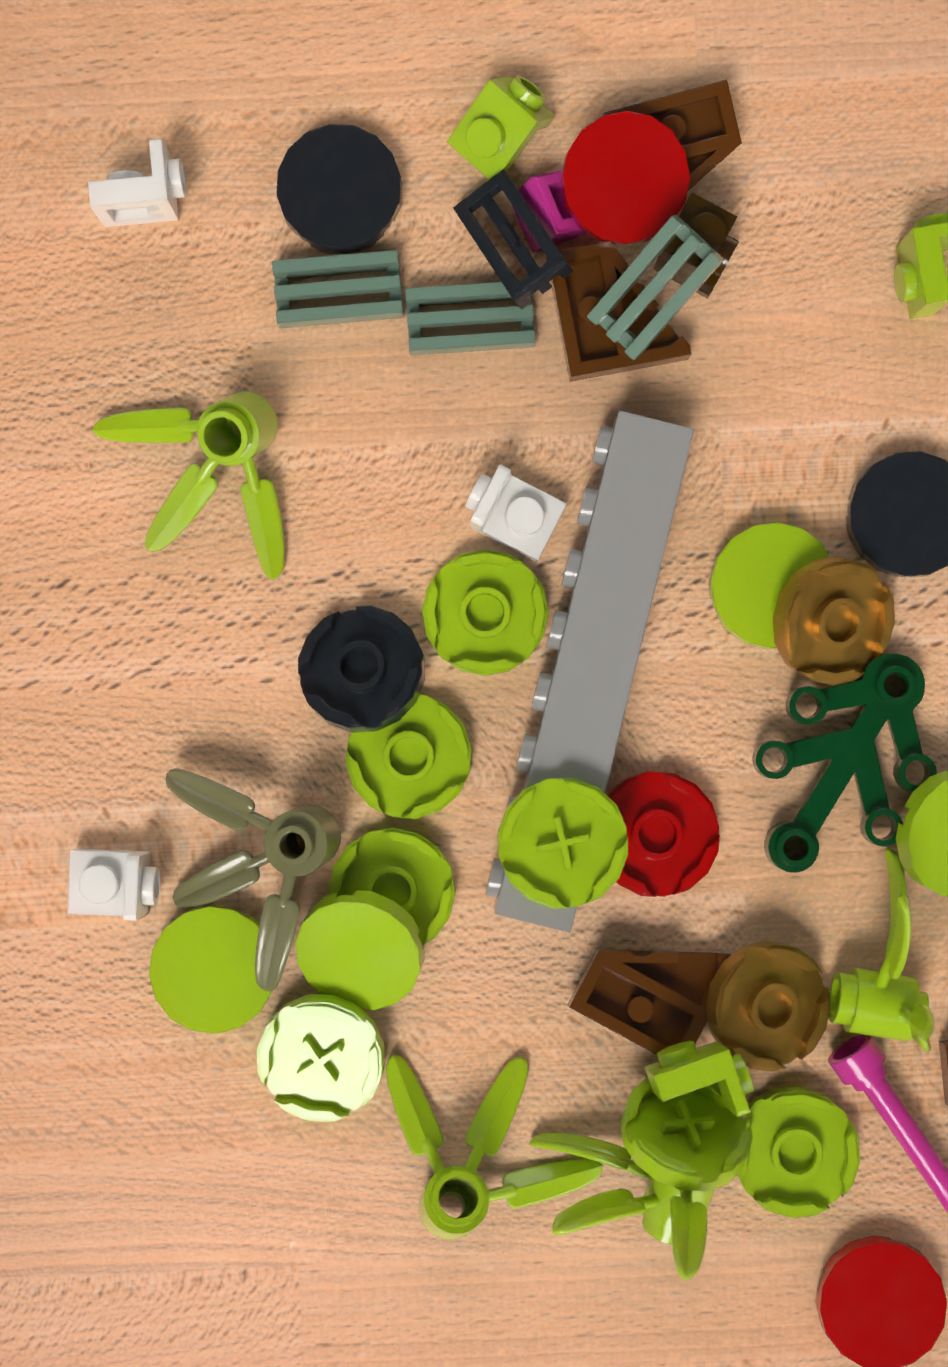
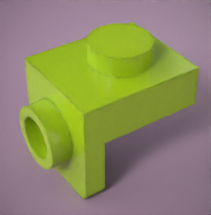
M516 75L514 79L510 76L489 79L446 142L490 180L503 169L507 173L537 130L547 128L555 118V115L543 105L546 101L544 93L526 78Z
M948 213L935 214L916 221L913 224L914 228L896 246L899 264H896L894 268V286L899 301L907 302L910 319L935 315L948 303V278L943 251L948 250Z
M686 1041L669 1046L657 1053L659 1062L644 1067L652 1092L662 1102L718 1083L724 1104L728 1110L737 1117L750 1113L745 1094L753 1092V1084L747 1066L739 1053L731 1056L729 1049L717 1041L696 1048L694 1041Z

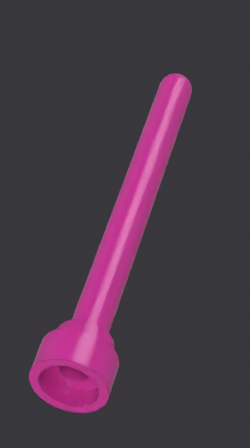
M858 1034L848 1039L830 1054L828 1063L843 1084L852 1085L855 1091H864L948 1213V1168L886 1080L887 1068L883 1064L886 1055L872 1036Z

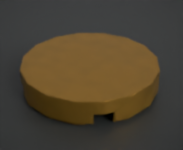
M838 556L813 560L795 572L780 592L773 615L774 643L784 663L800 676L829 685L855 681L864 674L862 669L873 658L882 656L888 648L895 625L894 598L888 585L882 584L879 576L875 574L877 572L871 566Z
M763 940L742 946L723 961L710 983L706 1012L709 1030L715 1041L728 1048L731 1056L739 1053L746 1066L750 1069L775 1072L787 1068L784 1065L791 1063L796 1058L804 1059L815 1049L824 1034L831 1007L829 989L823 985V979L819 974L822 971L818 964L798 948L784 943Z

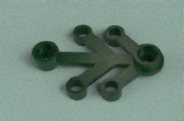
M895 653L881 655L867 664L860 680L823 689L812 686L799 687L788 695L785 704L786 712L790 719L803 725H811L821 721L828 711L860 705L864 706L852 726L848 729L788 743L769 740L762 742L754 750L752 762L755 770L761 776L771 779L785 777L794 767L831 759L794 820L781 821L771 827L766 834L764 840L765 854L768 860L777 868L786 872L797 873L812 866L819 853V841L816 835L853 774L863 811V817L860 822V830L863 837L869 843L881 847L891 846L896 843L898 823L903 824V821L889 807L874 740L886 721L898 757V761L893 768V776L898 786L913 792L930 776L937 774L934 762L928 756L923 755L913 715L914 708L921 702L924 696L925 678L920 667L911 658ZM891 673L898 674L904 683L903 691L897 697H891L884 689V681ZM804 693L812 695L817 702L816 712L808 718L802 717L796 709V701ZM772 747L778 748L784 756L782 767L775 772L768 771L762 762L763 754ZM916 760L923 765L925 775L920 783L912 785L906 779L905 769L910 762ZM886 815L891 822V831L886 837L878 839L872 832V823L876 817ZM798 835L804 841V852L796 859H789L783 850L784 843L789 837Z

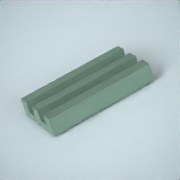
M673 215L587 317L595 325L600 324L607 331L606 335L614 343L618 341L626 348L624 352L635 360L639 358L725 259L678 215ZM677 235L684 243L621 317L617 319L611 314V311ZM696 253L703 262L636 337L629 330L631 325L689 258Z
M398 250L272 261L275 279L274 294L277 303L276 318L279 328L404 318ZM387 270V276L290 285L288 283V279ZM389 292V301L292 310L290 307V300Z
M502 282L405 288L410 356L535 347L532 303L522 310L519 306L420 312L419 306L513 300ZM518 321H520L521 331L421 337V328Z

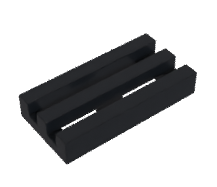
M504 169L453 207L504 287L521 310L532 303L529 296L539 290L541 294H544L551 289L550 281L559 274L564 279L574 272ZM499 192H504L549 260L542 266H538L493 197ZM481 206L484 207L528 273V276L518 282L474 216L473 212Z

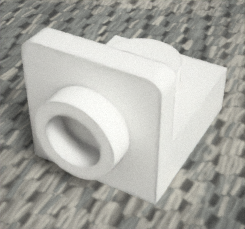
M163 138L149 140L152 176H145L137 171L123 170L110 173L106 177L107 180L88 182L90 207L104 228L179 220L177 198H186L187 195L185 172L181 158H172Z
M500 464L493 478L483 473L481 474L467 500L465 508L474 512L470 521V528L537 562L567 504L512 476L511 469Z
M70 850L67 914L123 916L124 920L138 921L149 914V905H157L160 893V870L158 867H151V851Z

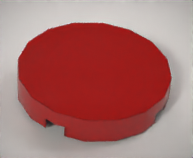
M630 111L604 115L581 130L566 153L561 178L565 207L578 227L598 241H608L612 244L622 245L645 242L654 237L671 216L678 215L686 202L690 182L686 152L673 131L650 115Z
M646 771L624 778L606 794L617 805L625 823L628 837V856L621 875L616 881L618 885L640 896L665 897L690 890L708 874L719 852V824L713 803L696 784L675 773Z
M872 1235L850 1241L829 1258L823 1269L824 1275L820 1281V1287H817L815 1304L824 1332L841 1355L862 1367H904L913 1364L933 1348L945 1326L947 1298L941 1277L918 1249L901 1241L892 1240L890 1237Z

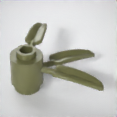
M179 768L170 769L165 778L167 787L179 799L197 811L236 831L244 830L248 823L266 830L264 836L265 852L254 857L247 850L233 853L185 880L174 890L172 898L175 905L182 909L198 907L213 902L256 883L260 878L259 868L268 863L279 872L285 874L280 895L272 894L265 900L256 945V983L262 990L272 991L278 986L283 975L300 912L299 903L292 899L296 878L312 873L328 863L336 855L341 843L339 824L328 810L317 805H302L271 820L254 812L255 803L250 797L193 772ZM295 833L304 839L305 850L297 843Z

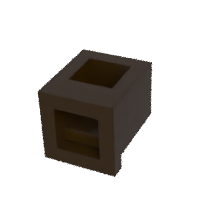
M692 192L679 217L725 259L696 292L708 299L739 243L738 240L729 236L738 216ZM677 235L658 256L654 271L659 272L684 243ZM694 253L671 280L683 285L703 260Z

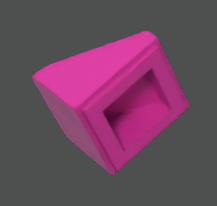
M562 170L532 176L518 189L555 245L587 233L578 227L565 207L561 182ZM513 207L532 252L543 251Z

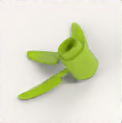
M237 392L209 406L202 413L199 420H191L192 414L187 408H157L118 413L101 418L95 423L92 431L96 436L104 440L118 442L188 443L194 438V432H197L199 445L208 456L202 467L198 464H191L170 492L147 532L145 539L147 551L156 552L164 549L198 515L218 487L217 479L211 476L218 464L225 466L243 464L247 482L241 485L240 492L257 556L263 572L269 579L275 580L280 576L284 569L285 546L278 499L272 481L267 478L259 480L254 456L272 444L278 429L276 413L265 398L253 392Z
M886 848L885 855L889 874L891 909L885 959L879 972L852 968L850 973L838 971L835 973L829 992L831 1001L829 1021L842 1024L846 1032L906 1042L913 1038L923 1051L929 1052L931 1049L929 1037L933 1032L935 1022L933 1013L929 1009L928 994L920 991L918 980L915 977L901 975L906 963L911 940V915L904 871L898 854L894 850Z
M392 1055L388 1059L385 1068L388 1088L407 1144L413 1155L421 1156L426 1154L434 1176L421 1193L419 1214L426 1229L436 1237L444 1240H457L467 1236L484 1220L488 1212L489 1202L507 1198V1203L511 1208H521L578 1190L594 1182L601 1175L603 1165L600 1162L587 1158L570 1159L508 1172L502 1178L503 1186L488 1190L484 1180L476 1173L484 1154L490 1157L496 1155L513 1120L528 1075V1063L524 1057H516L507 1063L481 1103L465 1137L466 1144L473 1148L465 1166H449L444 1168L436 1149L443 1145L444 1138L415 1074L401 1056ZM452 1195L458 1198L462 1206L459 1217H451L443 1211L439 1203L442 1197Z
M559 1132L541 1133L532 1138L529 1142L531 1147L556 1150L584 1157L648 1179L644 1196L634 1198L629 1190L620 1188L593 1195L569 1206L555 1217L552 1224L553 1235L569 1234L606 1222L643 1214L642 1225L646 1232L655 1239L672 1245L675 1267L683 1281L693 1278L699 1271L706 1246L707 1211L715 1189L706 1192L687 1191L658 1182L638 1167L633 1160H630L631 1156L626 1148L604 1140Z

